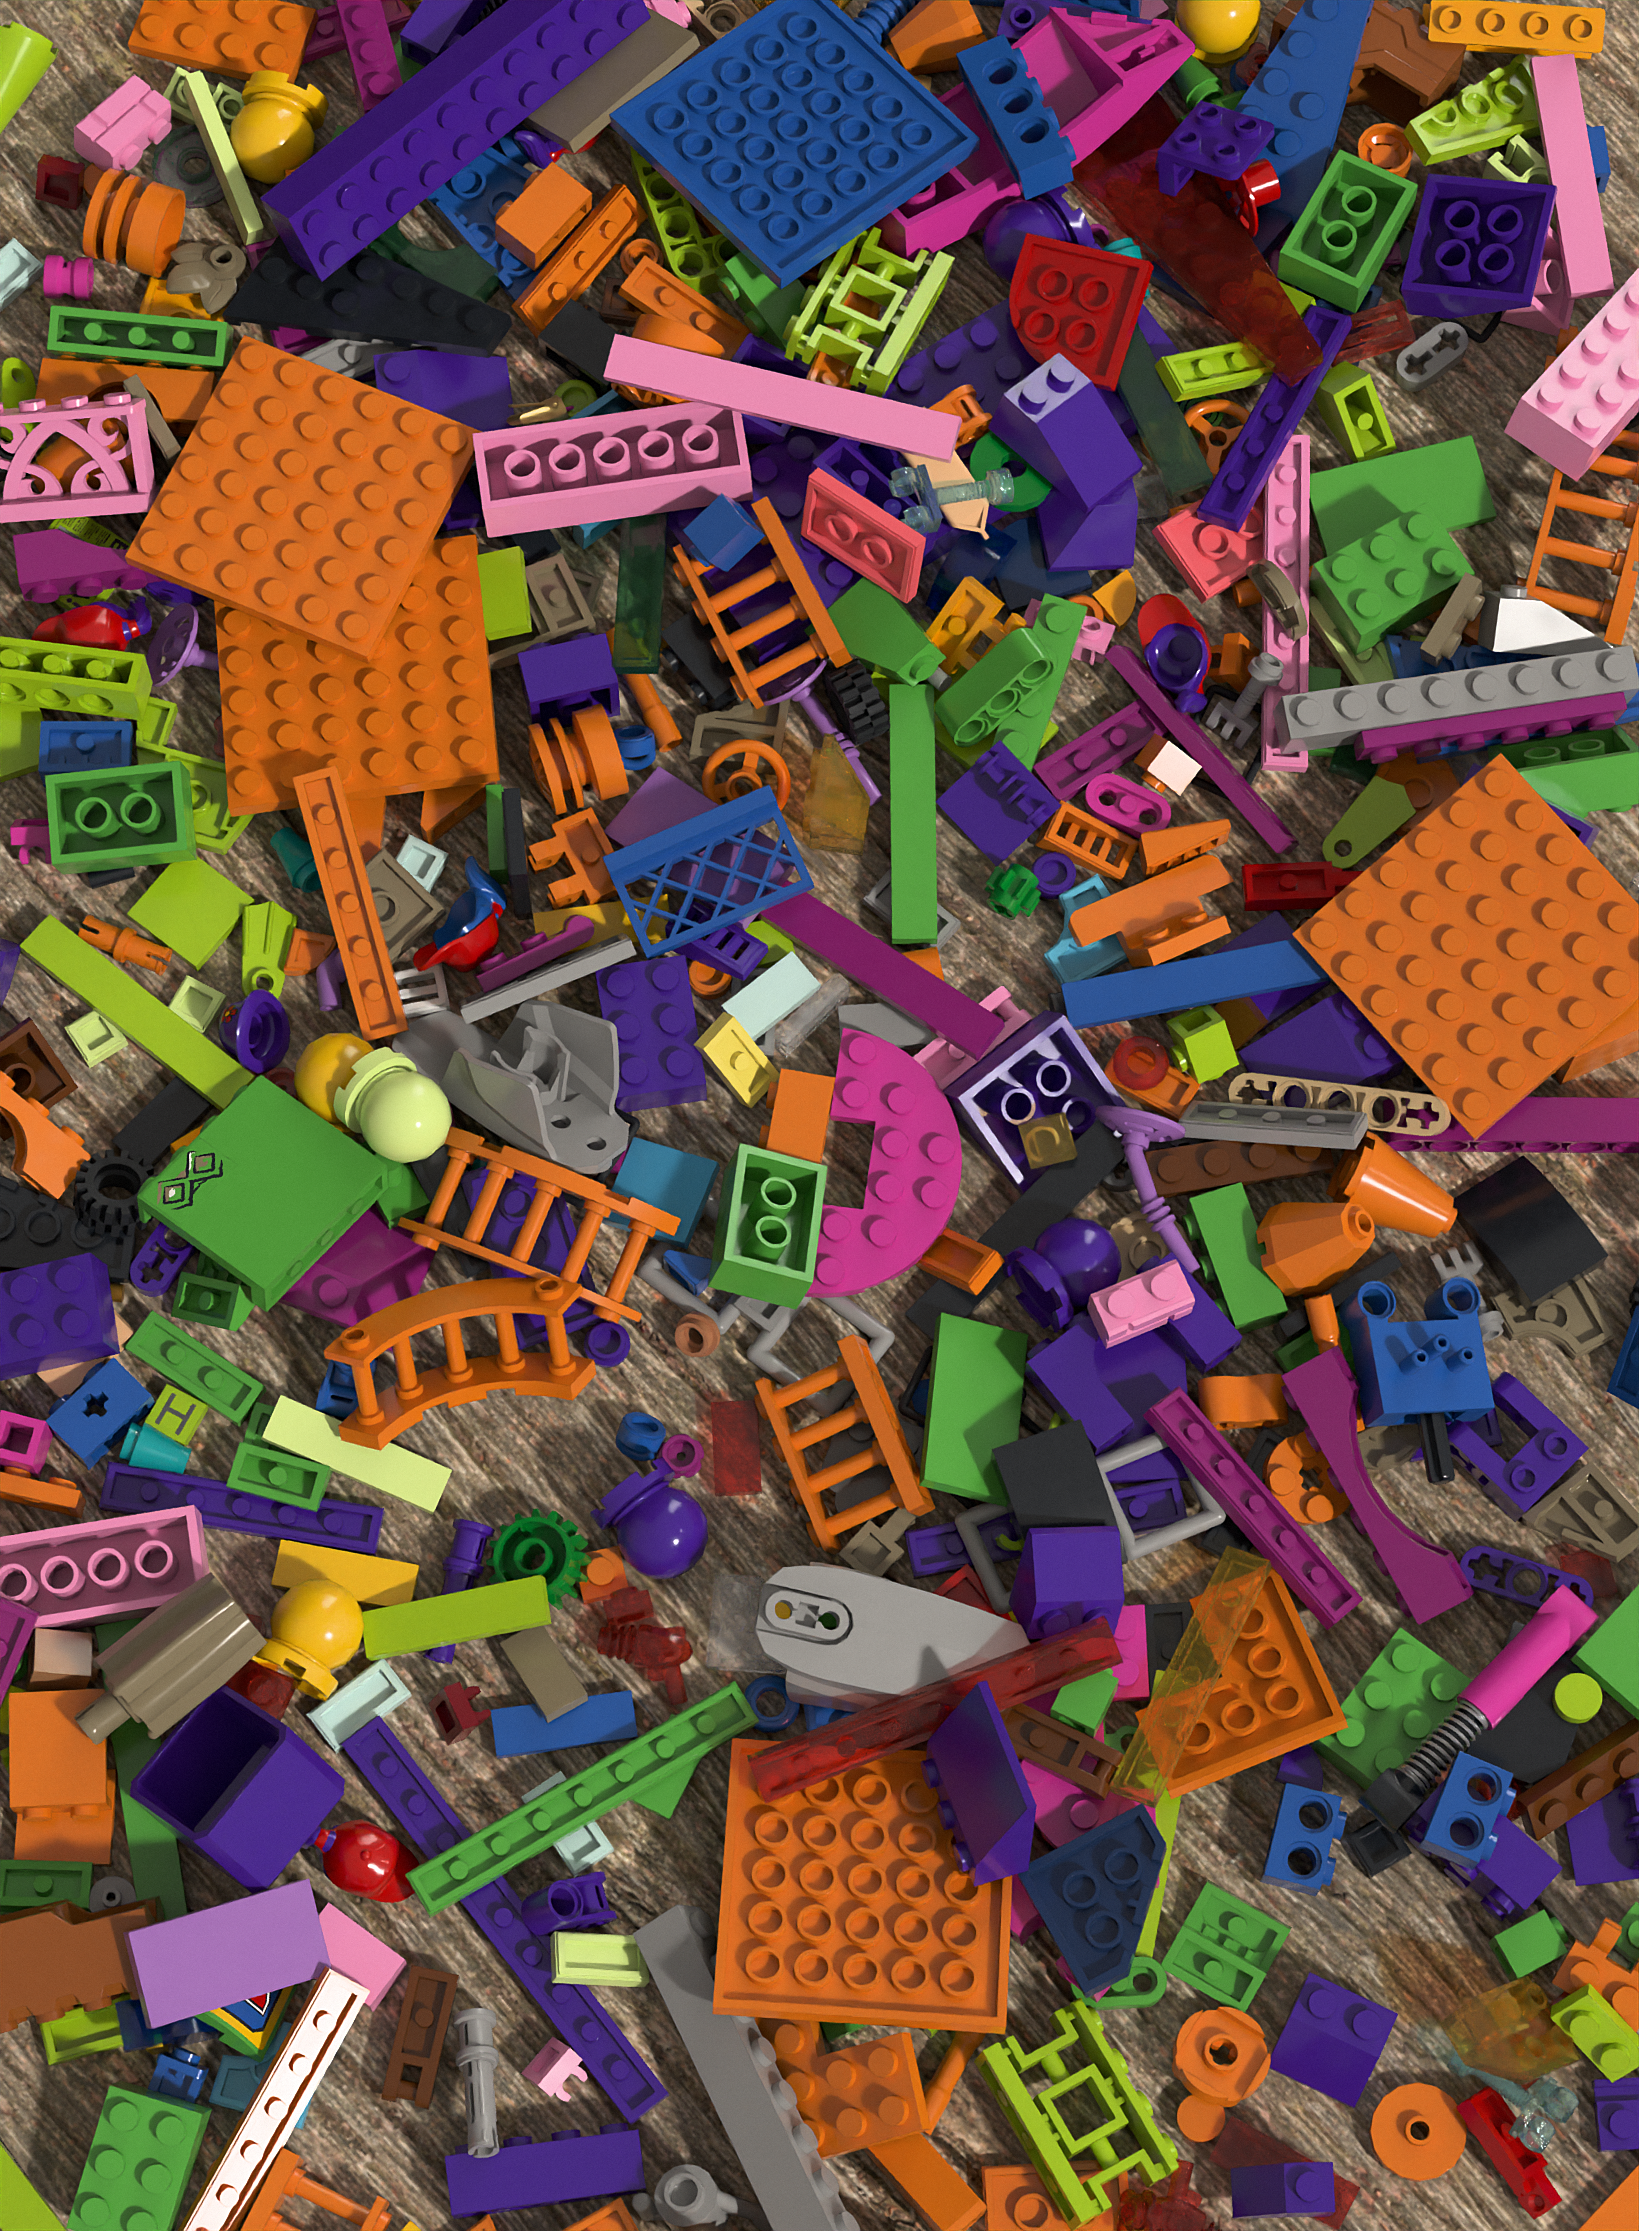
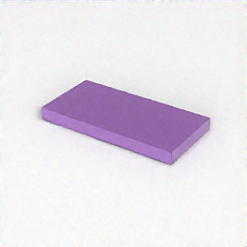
M658 766L606 827L604 832L609 842L622 849L720 805ZM755 830L751 843L774 850L776 842L760 831ZM746 833L737 836V838L744 840ZM727 842L721 843L714 847L709 861L732 869L740 847ZM783 847L781 853L790 856L788 850ZM747 850L739 871L762 879L770 858ZM705 851L698 853L695 856L702 858ZM682 860L673 864L667 879L690 887L699 865ZM777 861L769 882L782 886L796 868ZM706 868L697 890L720 898L729 876ZM663 869L657 871L656 873H658L659 875H661ZM735 879L727 900L743 906L753 901L758 887ZM765 889L763 896H766L773 892ZM694 897L715 911L717 905ZM723 908L721 915L731 910ZM759 913L733 924L745 931Z
M300 1879L123 1933L146 2026L150 2029L318 1978L325 1966L332 1969L309 1879Z

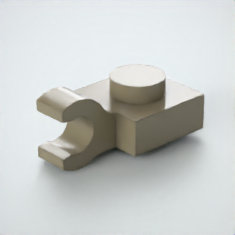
M898 1508L881 1528L869 1520L838 1553V1557L851 1569L883 1577L904 1554V1550L895 1542L904 1535L905 1531H908L914 1525L916 1517L907 1512L906 1508L902 1510Z

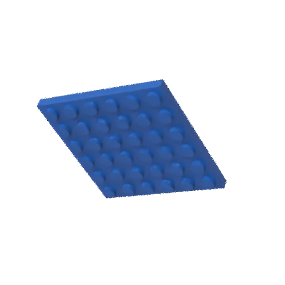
M831 0L774 1L609 114L611 119L609 125L780 289H783L980 150V138Z

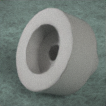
M118 1876L105 1877L99 1880L91 1889L90 1910L94 1912L137 1901L135 1889L124 1878ZM111 1897H116L114 1901L109 1902Z

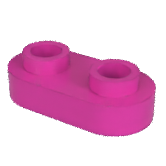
M1110 773L1094 777L1086 788L1085 806L1087 811L1094 818L1138 839H1140V835L1143 832L1169 827L1171 808L1166 799L1155 792ZM1108 795L1115 800V803L1111 806H1105L1100 803L1099 798ZM1150 814L1156 821L1153 824L1146 825L1140 821V816Z

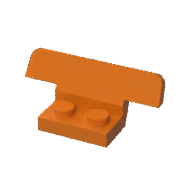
M1203 855L1074 911L1069 919L1068 928L1077 947H1084L1115 933L1132 967L1155 966L1231 933L1225 915L1208 916L1198 897L1232 883L1234 880L1217 857Z

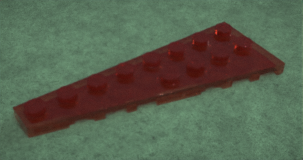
M1156 91L1118 131L1072 168L1074 181L1070 183L1128 237L1132 238L1134 243L1140 246L1149 257L1291 388L1323 363V352L1211 174L1197 170L1175 197L1159 192V173L1155 168L1158 150L1180 124L1164 98Z

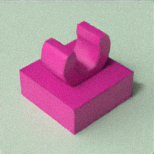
M48 818L15 819L10 827L11 845H22L19 851L21 863L28 864L30 862V848L38 846L45 851L46 864H51Z

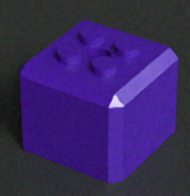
M224 1684L185 1715L131 1781L130 1797L190 1850L254 1894L270 1888L344 1796L345 1779L287 1725Z

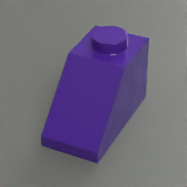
M1333 2162L1278 2163L1230 2169L1232 2219L1330 2217L1335 2213Z

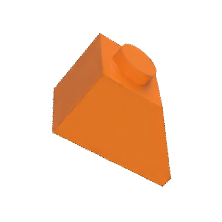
M497 781L424 791L420 824L424 842L432 845L486 802V785L497 784Z

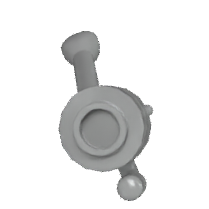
M684 2164L673 2167L666 2172L656 2186L654 2194L655 2203L646 2193H638L632 2200L633 2208L643 2220H664L672 2231H723L729 2216H738L752 2220L758 2229L773 2231L760 2203L755 2204L722 2192L710 2174L695 2165Z

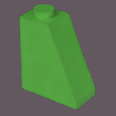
M862 577L827 609L852 659L857 658L865 668L908 686L914 687L920 681L929 678L934 674L938 665L947 658L901 602L866 577ZM812 623L804 630L808 636L816 632Z

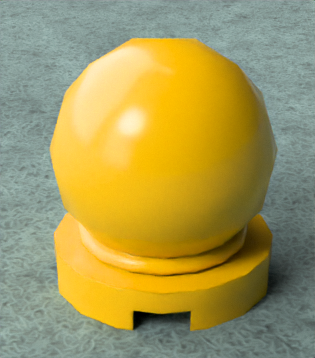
M1177 0L1174 24L1195 44V52L1192 56L1205 67L1224 68L1234 65L1255 44L1258 38L1262 5L1260 0Z
M270 70L253 72L250 81L245 83L241 98L246 106L241 108L233 119L229 135L230 143L242 172L265 184L280 183L285 177L286 169H297L312 157L315 139L314 130L323 126L329 107L325 95L313 85L308 84L307 89L304 90L287 82L289 74Z
M328 1033L308 1044L295 1065L294 1086L300 1103L348 1137H353L355 1132L336 1117L333 1107L335 1093L338 1086L345 1091L349 1081L357 1073L351 1067L369 1052L374 1051V1049L368 1042L351 1033Z
M310 1579L293 1586L276 1602L270 1619L272 1638H264L268 1643L250 1660L273 1677H275L279 1669L298 1680L294 1689L313 1698L326 1701L338 1686V1681L331 1675V1670L345 1665L359 1650L364 1622L361 1607L350 1591L330 1580Z

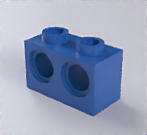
M1459 1751L1453 1759L1419 1848L1471 1870L1476 1867L1480 1858L1489 1861L1499 1834L1492 1832L1498 1814L1504 1817L1507 1816L1517 1791L1509 1787L1514 1774ZM1480 1779L1486 1782L1491 1789V1799L1484 1802L1473 1799L1467 1789L1468 1781ZM1456 1823L1467 1825L1474 1835L1473 1844L1469 1846L1456 1844L1450 1836V1826Z
M1290 1783L1285 1784L1281 1792L1260 1882L1312 1896L1318 1894L1321 1885L1330 1886L1336 1864V1858L1328 1856L1332 1838L1341 1840L1347 1812L1339 1810L1342 1797ZM1304 1807L1316 1808L1323 1816V1826L1317 1829L1305 1827L1299 1819V1810ZM1297 1852L1307 1855L1313 1865L1312 1872L1307 1875L1294 1873L1288 1865V1856Z

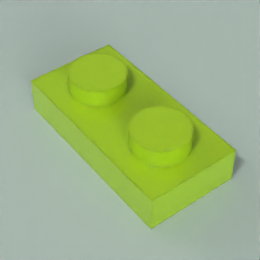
M1590 1983L1551 2007L1550 2018L1612 2083L1639 2067V2035Z

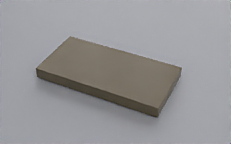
M647 7L651 16L649 20L525 118L522 123L575 153L610 124V113L665 77L701 46L699 40L693 32Z

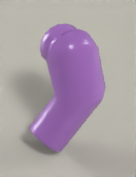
M339 948L334 950L316 970L319 1008L321 1011L330 1012L342 1008L340 986L347 980Z

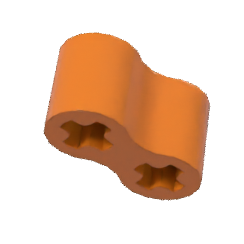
M1257 1374L1243 1377L1212 1376L1200 1379L1197 1382L1199 1409L1218 1431L1238 1428L1262 1429L1263 1426L1276 1428L1289 1423L1287 1401L1281 1389L1285 1382L1281 1374Z

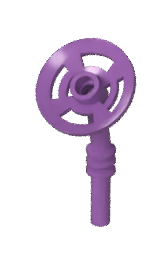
M188 603L178 605L167 615L150 644L146 662L152 678V686L160 687L169 682L183 666L189 667L193 665L219 672L218 653L199 649V644L195 642L198 631V612L194 606ZM190 618L189 624H188V623H184V624L180 625L183 621H185L186 619ZM163 655L165 657V663L160 665Z
M817 656L757 688L765 706L780 703L790 698L794 702L799 701L826 741L824 747L830 753L831 759L835 761L837 768L845 770L866 804L873 806L883 798V795L858 759L860 755L858 749L854 748L855 745L849 740L850 738L847 733L840 732L813 692L815 687L813 681L822 672L829 656L823 659ZM816 659L820 660L819 666L815 664ZM768 692H771L774 698L768 699Z
M1120 1106L1097 1107L1095 1116L1106 1126L1123 1135L1121 1144L1125 1146V1157L1142 1204L1141 1214L1148 1215L1145 1220L1147 1223H1153L1150 1228L1152 1232H1158L1168 1250L1176 1255L1190 1274L1193 1273L1200 1266L1173 1223L1176 1219L1175 1215L1168 1214L1171 1210L1168 1205L1163 1206L1165 1202L1163 1196L1158 1197L1143 1150H1148L1150 1142H1165L1183 1138L1186 1129L1170 1119L1137 1109Z

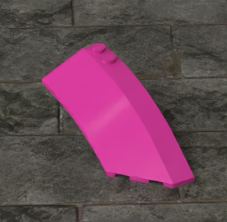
M1049 7L1050 13L1011 46L1012 49L1019 47L1022 51L1028 67V72H1026L1028 79L1036 77L1044 96V101L1041 102L1043 107L1051 106L1060 126V130L1057 131L1060 138L1067 135L1071 141L1076 155V160L1070 162L1071 168L1085 159L1118 131L1195 52V44L1171 20L1153 18L1151 24L1127 22V15L1092 11L1091 18L1068 15L1066 8ZM963 82L937 99L980 138V150L874 224L876 228L882 230L880 235L886 244L899 257L914 263L921 249L928 251L930 255L985 227L989 218L1004 204L1020 198L1025 199Z

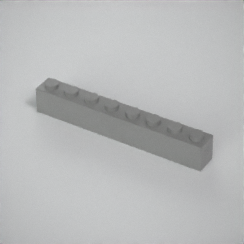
M1632 645L1286 695L1282 696L1273 710V716L1281 754L1353 744L1361 731L1611 693L1624 692L1626 704H1628L1639 691V677Z
M675 1905L634 1932L633 1936L773 2231H860L856 2219L851 2213L846 2211L838 2195V2181L834 2174L824 2166L817 2151L818 2140L816 2135L803 2122L796 2107V2094L790 2084L783 2080L775 2064L777 2059L775 2050L770 2042L762 2037L754 2020L756 2017L712 2014L717 1941L713 1935L715 1927L711 1918L700 1907Z

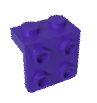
M1200 100L1158 150L1155 168L1159 173V192L1175 197L1197 170L1226 180H1237L1273 138L1274 125L1271 122Z

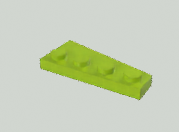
M1523 53L1513 58L1506 67L1502 69L1498 67L1490 72L1483 81L1476 85L1470 84L1462 89L1455 98L1450 101H1442L1408 123L1403 133L1424 166L1509 144V141L1517 134L1523 139L1541 135L1529 62Z

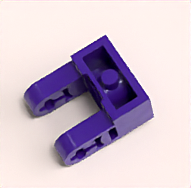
M1503 1371L1491 1383L1494 1403L1531 1440L1506 1463L1462 1421L1455 1419L1446 1429L1451 1456L1483 1487L1482 1491L1516 1522L1589 1448L1518 1379Z

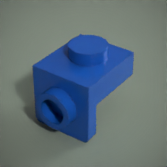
M174 2046L172 2053L162 2051L158 2054L156 2059L158 2064L148 2089L196 2103L209 2068L199 2064L200 2055Z

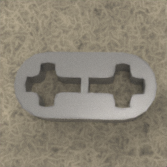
M1442 322L1404 349L1398 356L1394 369V377L1398 385L1404 390L1411 392L1421 391L1456 366L1464 358L1469 342L1465 329L1457 323ZM1441 338L1446 342L1452 339L1455 340L1454 351L1452 348L1446 347L1437 354L1436 351L1439 348ZM1424 360L1427 361L1423 366L1421 376L1417 372H1413L1410 375L1406 372L1408 363L1415 367Z

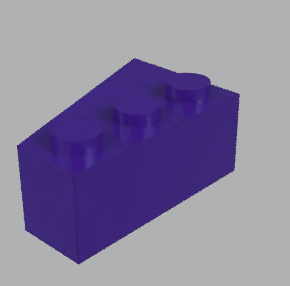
M841 437L812 461L809 475L817 468H820L926 537L923 557L933 549L940 521L914 477L910 478L899 460L900 454L898 451Z

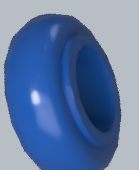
M765 1675L755 1679L747 1686L743 1695L759 1720V1723L753 1728L763 1733H777L787 1729L795 1721L799 1713L800 1703L789 1699L786 1692V1679L778 1675ZM768 1691L779 1693L784 1698L786 1705L784 1710L774 1717L762 1715L757 1708L759 1696Z

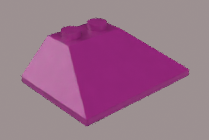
M374 1203L277 1302L349 1328L377 1311L419 1294L437 1251L412 1242L411 1239L414 1233L400 1226L388 1229ZM420 1217L412 1219V1221L423 1224L425 1220ZM392 1347L388 1348L386 1352L393 1354Z

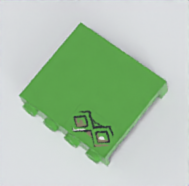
M260 1074L249 1086L244 1085L239 1088L234 1094L230 1105L219 1116L214 1115L210 1117L203 1125L200 1134L188 1146L180 1147L171 1157L169 1165L157 1177L152 1176L143 1183L137 1196L140 1221L146 1224L152 1217H155L250 1286L252 1302L267 1312L388 1189V1169L385 1162Z

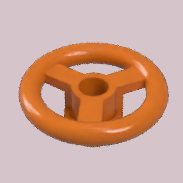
M1225 399L1204 400L1190 407L1179 419L1174 432V446L1182 464L1193 474L1207 480H1214L1220 469L1219 467L1222 466L1251 413L1238 403ZM1222 412L1234 416L1243 425L1231 429H1225L1220 426L1214 427L1202 415ZM1190 426L1201 435L1198 455L1203 463L1199 462L1188 448L1187 435ZM1219 440L1224 445L1217 447L1212 445L1211 441Z
M738 739L723 744L708 758L702 773V790L704 796L721 806L724 804L720 799L727 796L728 800L732 801L762 788L761 779L756 774L759 756H761L771 764L776 773L777 791L775 798L781 811L790 795V773L781 755L771 746L753 739ZM745 752L742 768L733 772L727 781L715 784L716 772L721 763L733 754ZM738 780H749L753 785V789L749 791L742 790L738 786Z

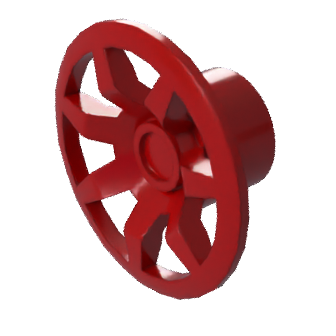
M1266 158L1252 162L1237 180H1226L1213 175L1219 198L1222 204L1226 202L1228 214L1230 215L1240 208L1236 220L1241 233L1247 238L1256 236L1258 231L1256 208L1279 199L1281 195L1276 172ZM1225 191H1231L1232 197L1229 200L1226 197Z

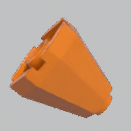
M921 0L888 33L892 44L886 46L885 49L902 67L915 76L960 70L956 53L987 41L985 34L983 35L980 23L969 0Z
M1282 1202L1269 1208L1256 1230L1258 1244L1265 1241L1267 1251L1266 1254L1260 1256L1263 1270L1285 1296L1295 1297L1304 1294L1303 1298L1318 1296L1329 1290L1369 1249L1375 1238L1372 1217L1360 1204Z

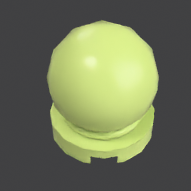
M389 1047L369 1052L351 1067L357 1073L349 1081L345 1091L338 1086L333 1104L336 1117L355 1133H362L370 1147L379 1155L399 1163H408L427 1159L445 1143L452 1123L448 1099L441 1087L433 1080L418 1073L415 1064L402 1052H393Z

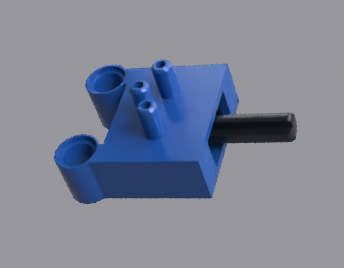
M1451 1278L1426 1298L1424 1313L1428 1321L1388 1323V1318L1393 1315L1396 1308V1298L1393 1291L1382 1282H1366L1348 1296L1340 1306V1318L1343 1325L1349 1330L1357 1381L1361 1386L1360 1398L1365 1426L1417 1424L1428 1482L1433 1485L1452 1482L1455 1478L1446 1423L1453 1422L1455 1419L1462 1422L1476 1421L1495 1408L1477 1313L1481 1304L1479 1290L1467 1278ZM1447 1297L1453 1300V1302L1456 1304L1457 1310L1451 1307L1447 1300ZM1362 1301L1369 1304L1373 1315L1366 1311Z

